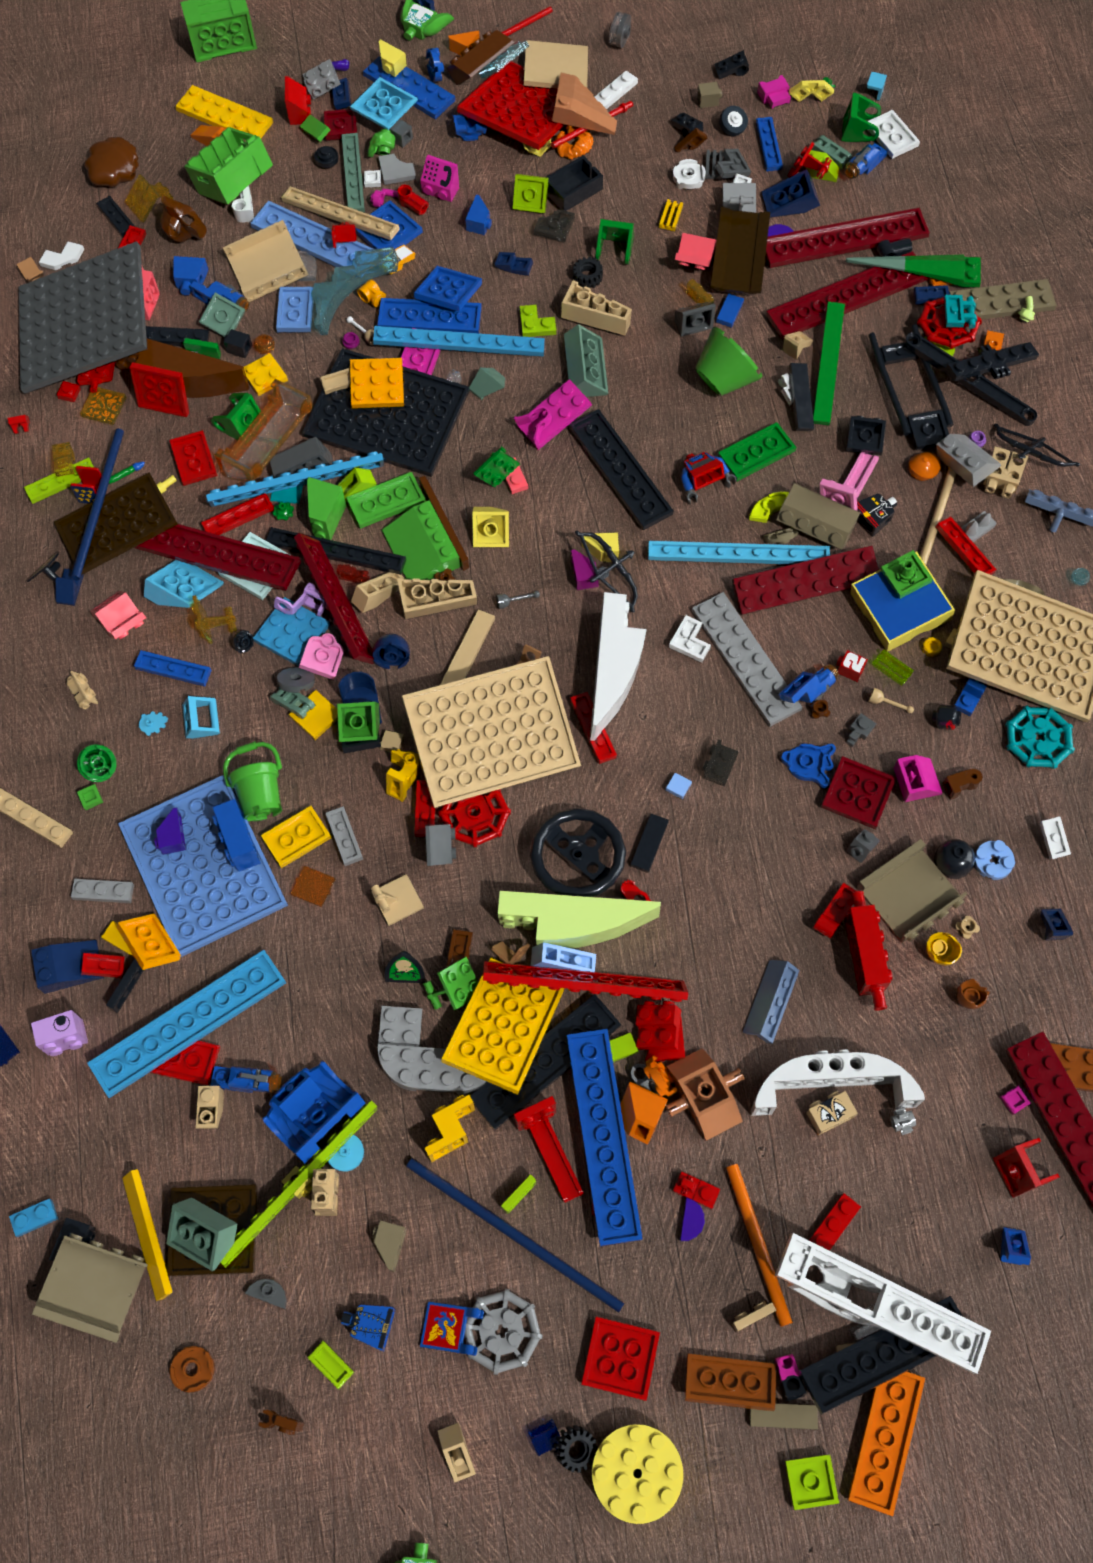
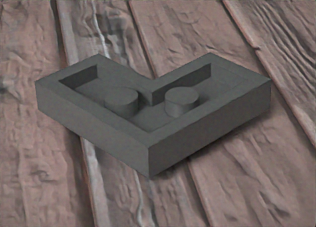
M724 149L722 155L726 161H719L715 166L721 178H735L736 174L749 177L751 170L739 149Z

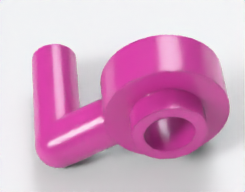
M385 188L381 191L375 190L371 195V203H373L374 207L379 208L383 205L385 196L398 198V191Z

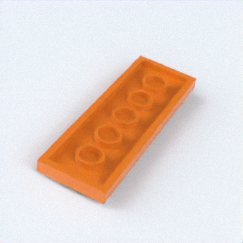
M905 1372L874 1388L848 1501L889 1516L894 1515L924 1387V1377Z

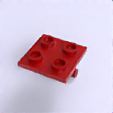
M812 142L809 147H804L800 154L802 157L798 156L793 164L795 168L792 167L787 176L790 178L796 175L800 168L805 166L817 170V178L822 179L824 174L828 172L832 160L831 158L829 160V157H827L824 163L811 156L809 153L815 144Z

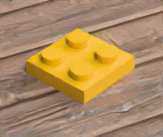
M271 353L244 367L247 380L258 396L288 381L287 375Z

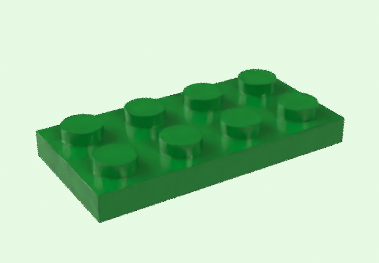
M776 422L718 452V457L724 460L730 470V474L735 475L736 482L795 452L796 446Z

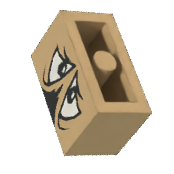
M836 1091L827 1096L828 1100L822 1103L818 1100L809 1105L810 1109L806 1114L818 1136L855 1118L858 1114L846 1091L842 1093Z

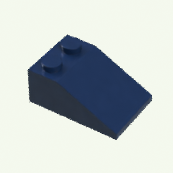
M807 169L762 191L767 212H770V217L806 213L820 206L813 180Z
M97 940L53 944L31 950L37 988L44 994L104 978L103 976L81 975L83 953L100 954Z

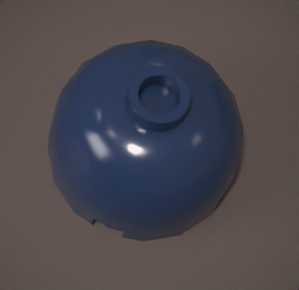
M385 634L375 642L373 657L374 662L378 666L385 669H390V666H398L397 669H400L409 662L410 648L402 636Z

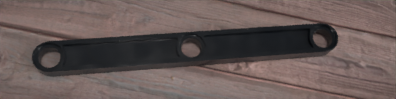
M909 333L904 341V346L909 351L951 377L945 368L949 363L959 360L917 333ZM915 339L917 344H910L908 340ZM981 374L972 376L974 382H969L966 378L957 381L1025 426L1032 425L1037 419V412L1033 408ZM1024 414H1030L1033 419H1026Z

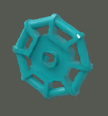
M1026 705L1005 724L1007 727V749L1011 750L1028 768L1032 766L1055 769L1069 754L1074 753L1073 725L1065 721L1053 708H1038ZM1032 715H1046L1045 719L1041 717L1033 719ZM1050 717H1051L1059 726H1061V728H1058V729H1057V728L1049 721ZM1023 718H1026L1027 723L1023 727L1017 725ZM1015 732L1019 733V742H1015ZM1064 733L1065 745L1060 743V734ZM1036 734L1042 735L1044 741L1041 739L1039 741L1036 740ZM1019 747H1022L1030 756H1027ZM1056 749L1060 750L1061 752L1054 758L1051 753ZM1043 755L1042 757H1045L1046 760L1034 759V756Z

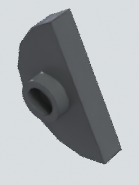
M258 1280L250 1285L245 1292L246 1295L286 1310V1293L283 1287L274 1280Z

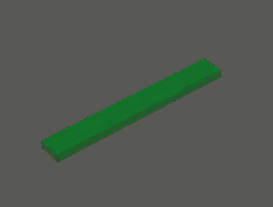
M828 302L813 414L814 424L830 426L845 308L844 303Z

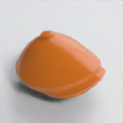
M924 452L911 457L908 468L913 478L919 481H926L939 473L941 462L935 454Z

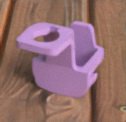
M309 582L304 589L303 595L293 605L287 600L276 597L274 608L285 614L292 615L304 605L317 611V616L320 617L326 609L327 603L320 595L318 589H316V586ZM314 597L323 601L321 606L314 603ZM279 603L284 604L287 607V609L281 607Z

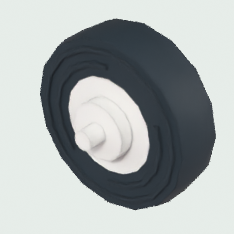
M738 106L727 107L719 118L721 129L729 136L740 135L748 125L747 114Z

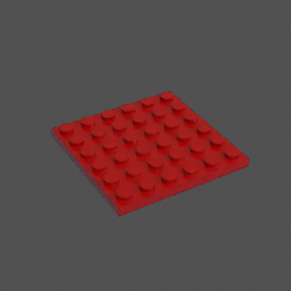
M508 60L457 106V112L534 149L540 150L565 125L552 121L558 89L524 86L525 67Z

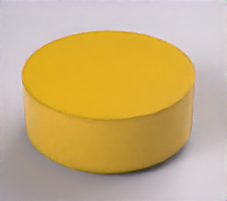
M934 637L926 639L922 646L923 652L930 657L939 655L942 649V643Z

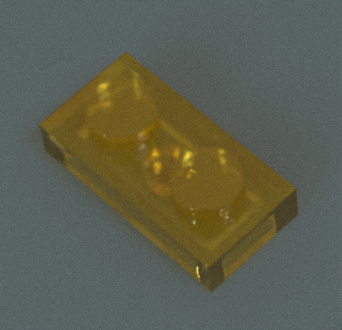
M694 279L687 282L686 293L697 304L704 302L714 303L712 295L708 294L701 284L697 283Z

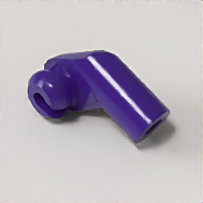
M347 59L332 62L335 70L347 71L349 69L350 63Z

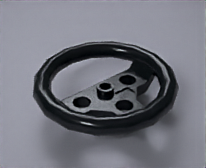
M580 808L557 812L542 822L532 838L530 850L534 874L545 888L557 895L594 897L606 891L615 884L623 871L626 857V848L622 834L612 821L594 810ZM573 820L593 823L583 836H569L559 826L562 823ZM608 837H610L614 849L611 868L606 867L599 861L598 851L605 844ZM593 839L596 841V845L588 847L585 842ZM544 841L568 862L571 869L579 871L594 884L584 887L566 886L553 879L545 869L542 858ZM560 841H567L569 846L563 849L558 846V843ZM590 865H595L598 871L590 873L587 868Z

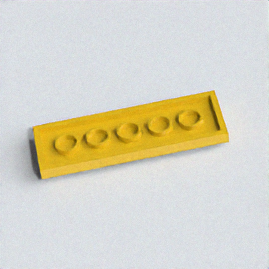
M194 85L189 88L175 106L176 111L209 125L225 129L231 127L259 136L260 138L264 136L273 124L272 117Z

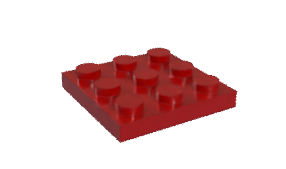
M132 362L130 371L138 407L183 417L189 415L183 374L181 372Z
M596 1317L581 1385L647 1401L660 1332Z

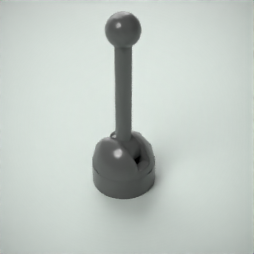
M534 591L531 594L511 598L506 594L496 595L498 609L508 607L510 601L530 597L538 598L540 593L539 591Z

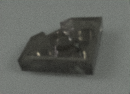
M559 209L554 211L553 215L540 217L535 226L534 235L566 242L575 219V213Z

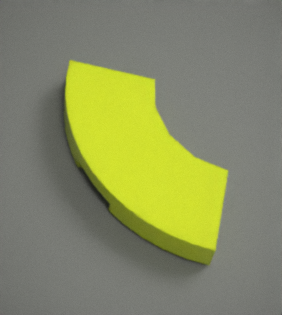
M789 492L772 493L759 500L754 505L749 520L767 523L768 518L773 513L781 510Z

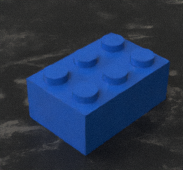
M233 799L214 806L215 814L212 815L215 826L218 828L219 838L225 847L224 852L231 866H236L238 872L261 864L237 801Z

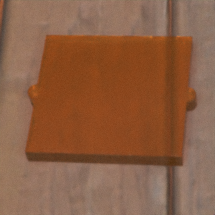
M304 866L299 878H296V884L291 895L322 907L327 896L331 894L330 890L336 879Z

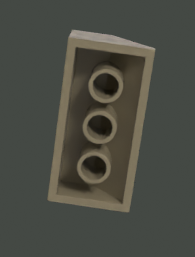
M795 483L786 497L776 520L842 550L846 546L861 512Z

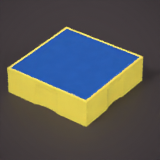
M917 551L915 553L933 578V581L909 595L899 599L881 572V569L851 585L850 594L862 613L871 622L874 632L887 652L910 641L918 634L930 631L953 619L955 609Z

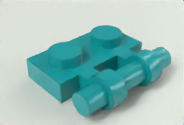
M945 295L946 327H963L965 322H967L970 329L975 328L977 315L974 311L976 309L974 298L969 296L967 301H963V295Z

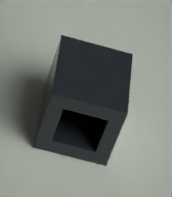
M233 329L224 338L227 353L242 358L247 357L253 346L249 334Z

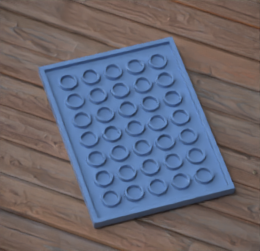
M224 775L118 823L163 926L181 954V957L288 906L247 819L245 821L261 864L238 872L236 866L232 867L226 857L225 847L219 838L218 828L215 826L212 815L215 814L213 807L233 799L237 801L240 809L241 806L231 786H226ZM178 808L182 816L186 850L163 855L155 847L154 838L157 837L156 830L171 810Z

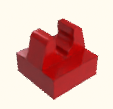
M20 415L7 418L14 433L19 434V425L23 426L24 432L29 431V416Z

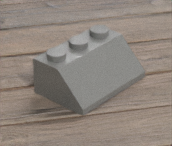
M949 434L936 444L937 457L973 487L1001 467L997 460L966 435Z

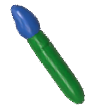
M145 462L134 463L132 466L112 475L109 484L142 469Z

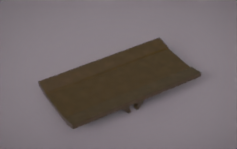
M721 207L711 288L738 293H761L770 212L755 213Z

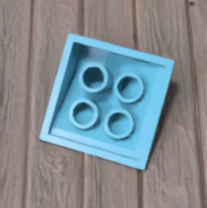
M379 77L350 106V109L389 130L418 99Z
M175 560L145 579L144 597L157 605L189 608L221 587L224 582L195 565Z

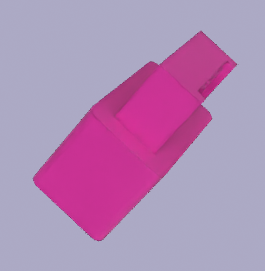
M783 75L767 83L763 81L758 83L757 93L764 104L769 103L772 109L785 103L789 104L791 99L789 95L790 86Z

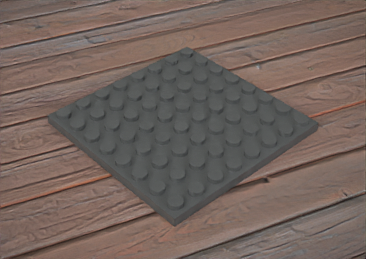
M137 241L19 286L21 390L24 394L147 349L141 248Z

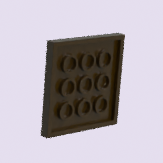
M256 1184L171 1188L170 1218L173 1204L193 1198L236 1222L237 1235L243 1228L247 1230L252 1225L250 1221L257 1214ZM256 1237L226 1268L220 1263L214 1271L207 1269L168 1245V1277L255 1273Z

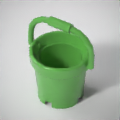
M254 741L237 747L235 751L228 755L223 765L226 786H231V788L235 789L244 819L247 818V821L265 820L271 812L273 817L282 812L277 781L282 765L276 748L266 742L256 743ZM262 746L273 752L276 764L272 762L252 763L237 768L228 774V765L237 754L240 755Z

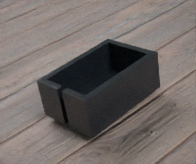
M584 155L545 177L549 178L547 195L563 212L603 190V175L595 166L592 167V163Z

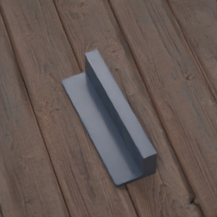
M769 961L743 1033L757 1035L766 1043H773L800 971L788 961Z

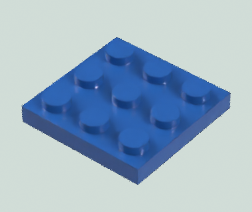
M390 200L370 215L399 225L400 230L392 240L355 228L356 234L373 249L379 251L383 258L396 248L408 244L423 233L422 227Z
M436 266L416 289L414 298L454 311H460L482 285V278Z

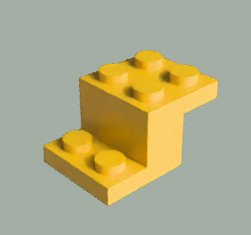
M461 1095L454 1099V1103L448 1107L443 1105L434 1111L435 1114L432 1117L442 1139L435 1138L427 1143L428 1146L425 1147L431 1162L468 1143L466 1133L458 1119L475 1111L470 1095L466 1097Z

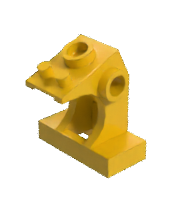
M397 749L396 751H391V762L402 769L396 771L390 768L386 773V794L403 802L407 797L408 789L419 775V755L411 751L403 752Z

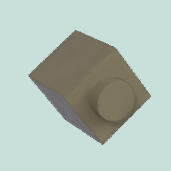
M717 82L698 84L697 98L700 108L719 106L722 90L718 88Z

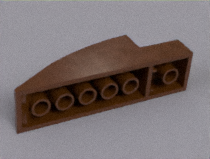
M147 339L146 350L115 361L116 366L121 370L130 371V365L134 362L181 372L187 398L213 397L247 391L250 388L243 366L151 339Z

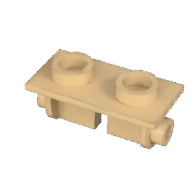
M70 671L72 676L67 678V685L72 694L75 695L79 692L74 696L79 707L87 709L90 703L98 704L95 698L96 694L89 687L85 675Z

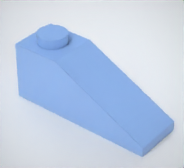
M544 942L532 947L531 966L595 972L596 954Z

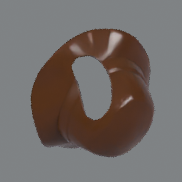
M167 196L161 197L164 207L160 218V225L169 238L183 243L193 236L202 239L206 235L207 228L192 207ZM184 215H189L194 219L190 226L182 220ZM179 222L181 223L180 234H178Z

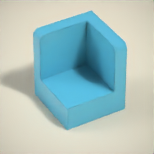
M871 72L867 88L878 91L877 100L880 101L887 75Z

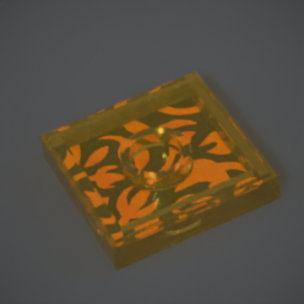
M98 387L96 393L90 392L80 414L83 418L114 425L127 398L126 394Z

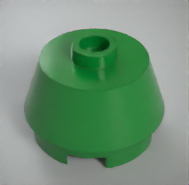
M98 744L90 745L80 752L77 759V767L85 779L92 782H103L114 774L116 758L109 748Z

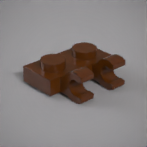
M263 1410L262 1413L269 1415V1421L267 1423L259 1422L258 1424L262 1428H274L277 1425L279 1426L278 1431L295 1435V1432H302L305 1423L279 1415L273 1410Z

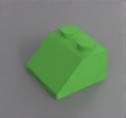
M379 703L337 704L339 742L378 739L380 725Z

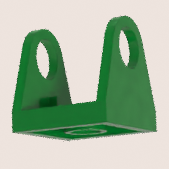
M853 93L843 117L841 141L863 142L877 139L879 128L866 120L880 116L881 106L861 94ZM869 107H874L878 111L875 114H867L865 110ZM867 129H872L876 132L873 136L863 134Z
M601 219L596 260H600L604 240L627 243L625 264L629 265L634 241V223Z
M232 393L229 396V400L235 407L228 415L213 416L211 422L219 431L246 444L266 418L251 394ZM217 421H218L219 423H221L225 428L221 427V426L217 423Z

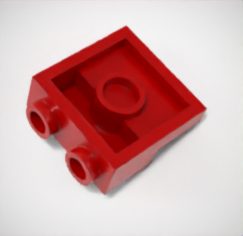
M645 1001L643 1005H638L636 1026L639 1028L636 1047L639 1050L678 1049L681 1009L672 1001H663L662 1005Z

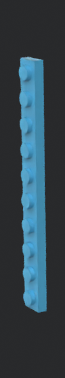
M374 326L373 344L544 357L545 338Z

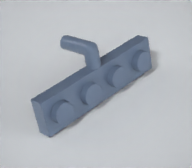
M1029 489L1025 503L1056 513L1049 529L1051 532L1057 531L1063 516L1093 526L1092 509H1084L1078 507L1073 502L1067 503L1061 501L1056 496L1050 497L1044 495L1039 490Z

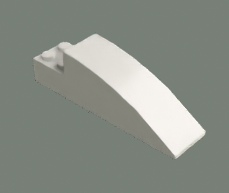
M604 592L599 629L591 741L596 740L602 730L620 710L635 679L642 654L646 629L627 627L629 602H626L627 595Z

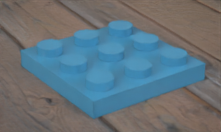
M286 597L283 598L284 600L290 602L292 605L295 603ZM279 603L281 607L287 609V607L284 604ZM302 606L292 615L285 614L275 608L253 637V640L299 667L308 640L313 636L320 637L329 628L330 622Z

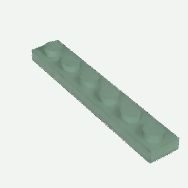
M358 133L342 134L348 207L365 212Z

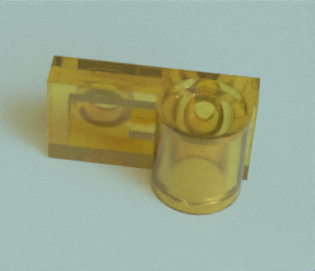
M70 442L52 445L56 476L74 474L73 462H75V456Z

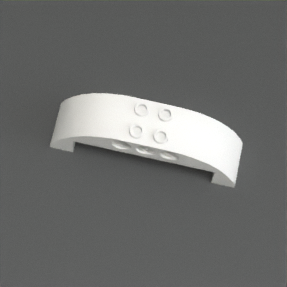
M838 1050L832 1054H828V1051H818L813 1055L794 1058L773 1071L763 1083L753 1102L751 1116L772 1115L777 1107L775 1090L892 1084L896 1109L903 1107L916 1108L925 1100V1097L913 1077L901 1066L887 1058L870 1053H849V1050Z

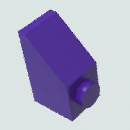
M173 808L157 828V837L154 838L156 849H159L163 855L186 850L182 816L178 808Z

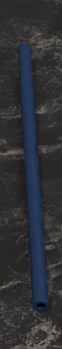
M413 1158L408 1162L406 1167L606 1305L618 1313L620 1312L625 1303Z

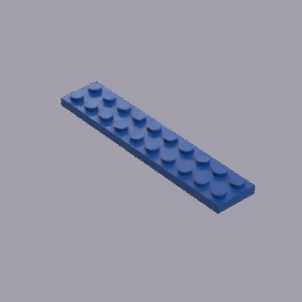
M608 1029L567 1035L599 1245L601 1247L643 1240Z

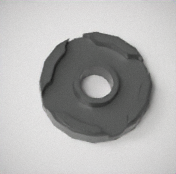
M298 667L282 670L277 676V684L280 685V688L290 693H298L303 689L307 691L315 683V677L312 672Z

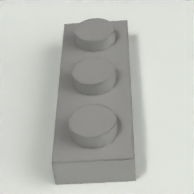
M344 806L327 812L326 816L344 865L347 866L363 860Z
M74 879L71 898L84 901L131 903L134 884L133 882Z

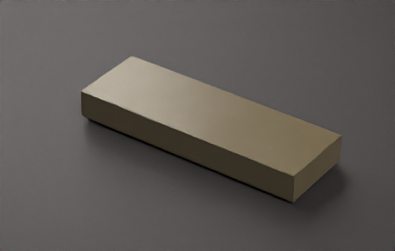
M775 1404V1411L750 1409V1426L817 1430L818 1409L816 1405Z

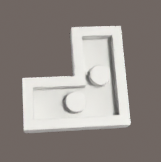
M686 615L672 638L669 648L702 663L711 645L695 638L702 627V622Z

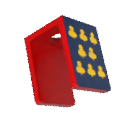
M76 466L75 469L83 484L71 483L70 487L79 503L89 504L94 501L102 475L98 468Z

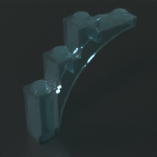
M394 247L355 251V257L352 260L353 265L335 267L331 282L314 283V288L311 292L312 300L316 303L317 312L314 324L321 335H328L329 326L336 310L352 291L370 279L387 273L397 272L399 257Z

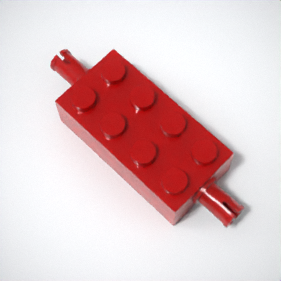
M856 891L851 893L854 907L849 909L844 922L859 996L872 995L875 1011L885 1010L887 1005L884 991L891 983L890 981H892V972L887 967L888 952L883 948L884 933L883 930L879 929L880 914L879 911H876L875 905H866L864 891Z

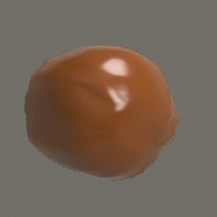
M972 978L958 986L956 997L962 1007L975 1010L981 1008L986 1003L990 992L986 990V987H980V984Z

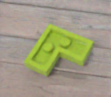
M537 305L520 306L523 337L556 335L555 317L538 318Z

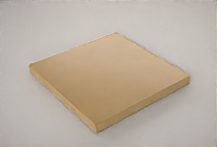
M526 40L524 86L558 89L560 73L562 72L577 76L580 82L587 87L588 46Z

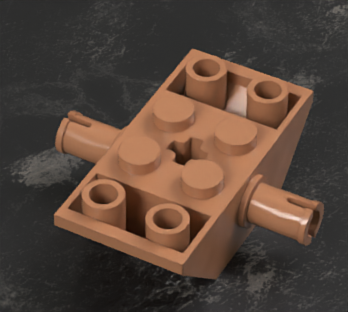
M703 1048L686 1056L685 1059H680L666 1066L681 1094V1098L665 1106L667 1112L669 1111L670 1117L686 1109L689 1110L705 1141L743 1122L736 1101L729 1089L730 1086L745 1080L743 1074H740L741 1070L739 1068L722 1076L715 1062ZM702 1089L709 1091L708 1096L701 1094Z

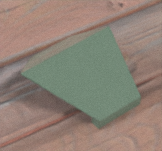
M480 367L470 385V391L482 400L483 397L504 388L505 377L494 368Z

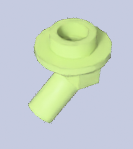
M1032 296L1026 297V308H1022L1018 312L1020 314L1019 318L1026 322L1034 320L1035 312H1033Z

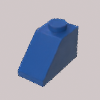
M476 195L465 219L466 231L485 235L487 229L491 228L492 219H490L489 210L481 197Z

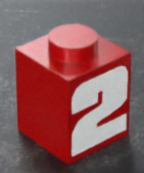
M847 650L845 656L841 655L836 664L839 666L837 674L858 682L868 659Z

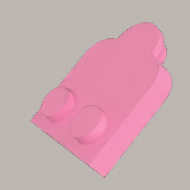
M330 633L323 634L320 637L313 636L308 640L299 668L335 680L344 653L343 647L337 643L335 637Z

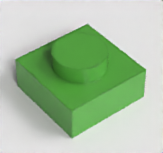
M95 784L77 792L85 810L104 803Z

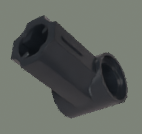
M910 238L894 242L883 240L876 246L880 257L901 256L912 252L913 249Z

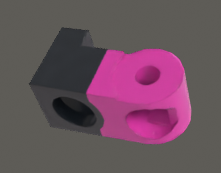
M793 1354L775 1358L785 1402L805 1397L807 1393Z

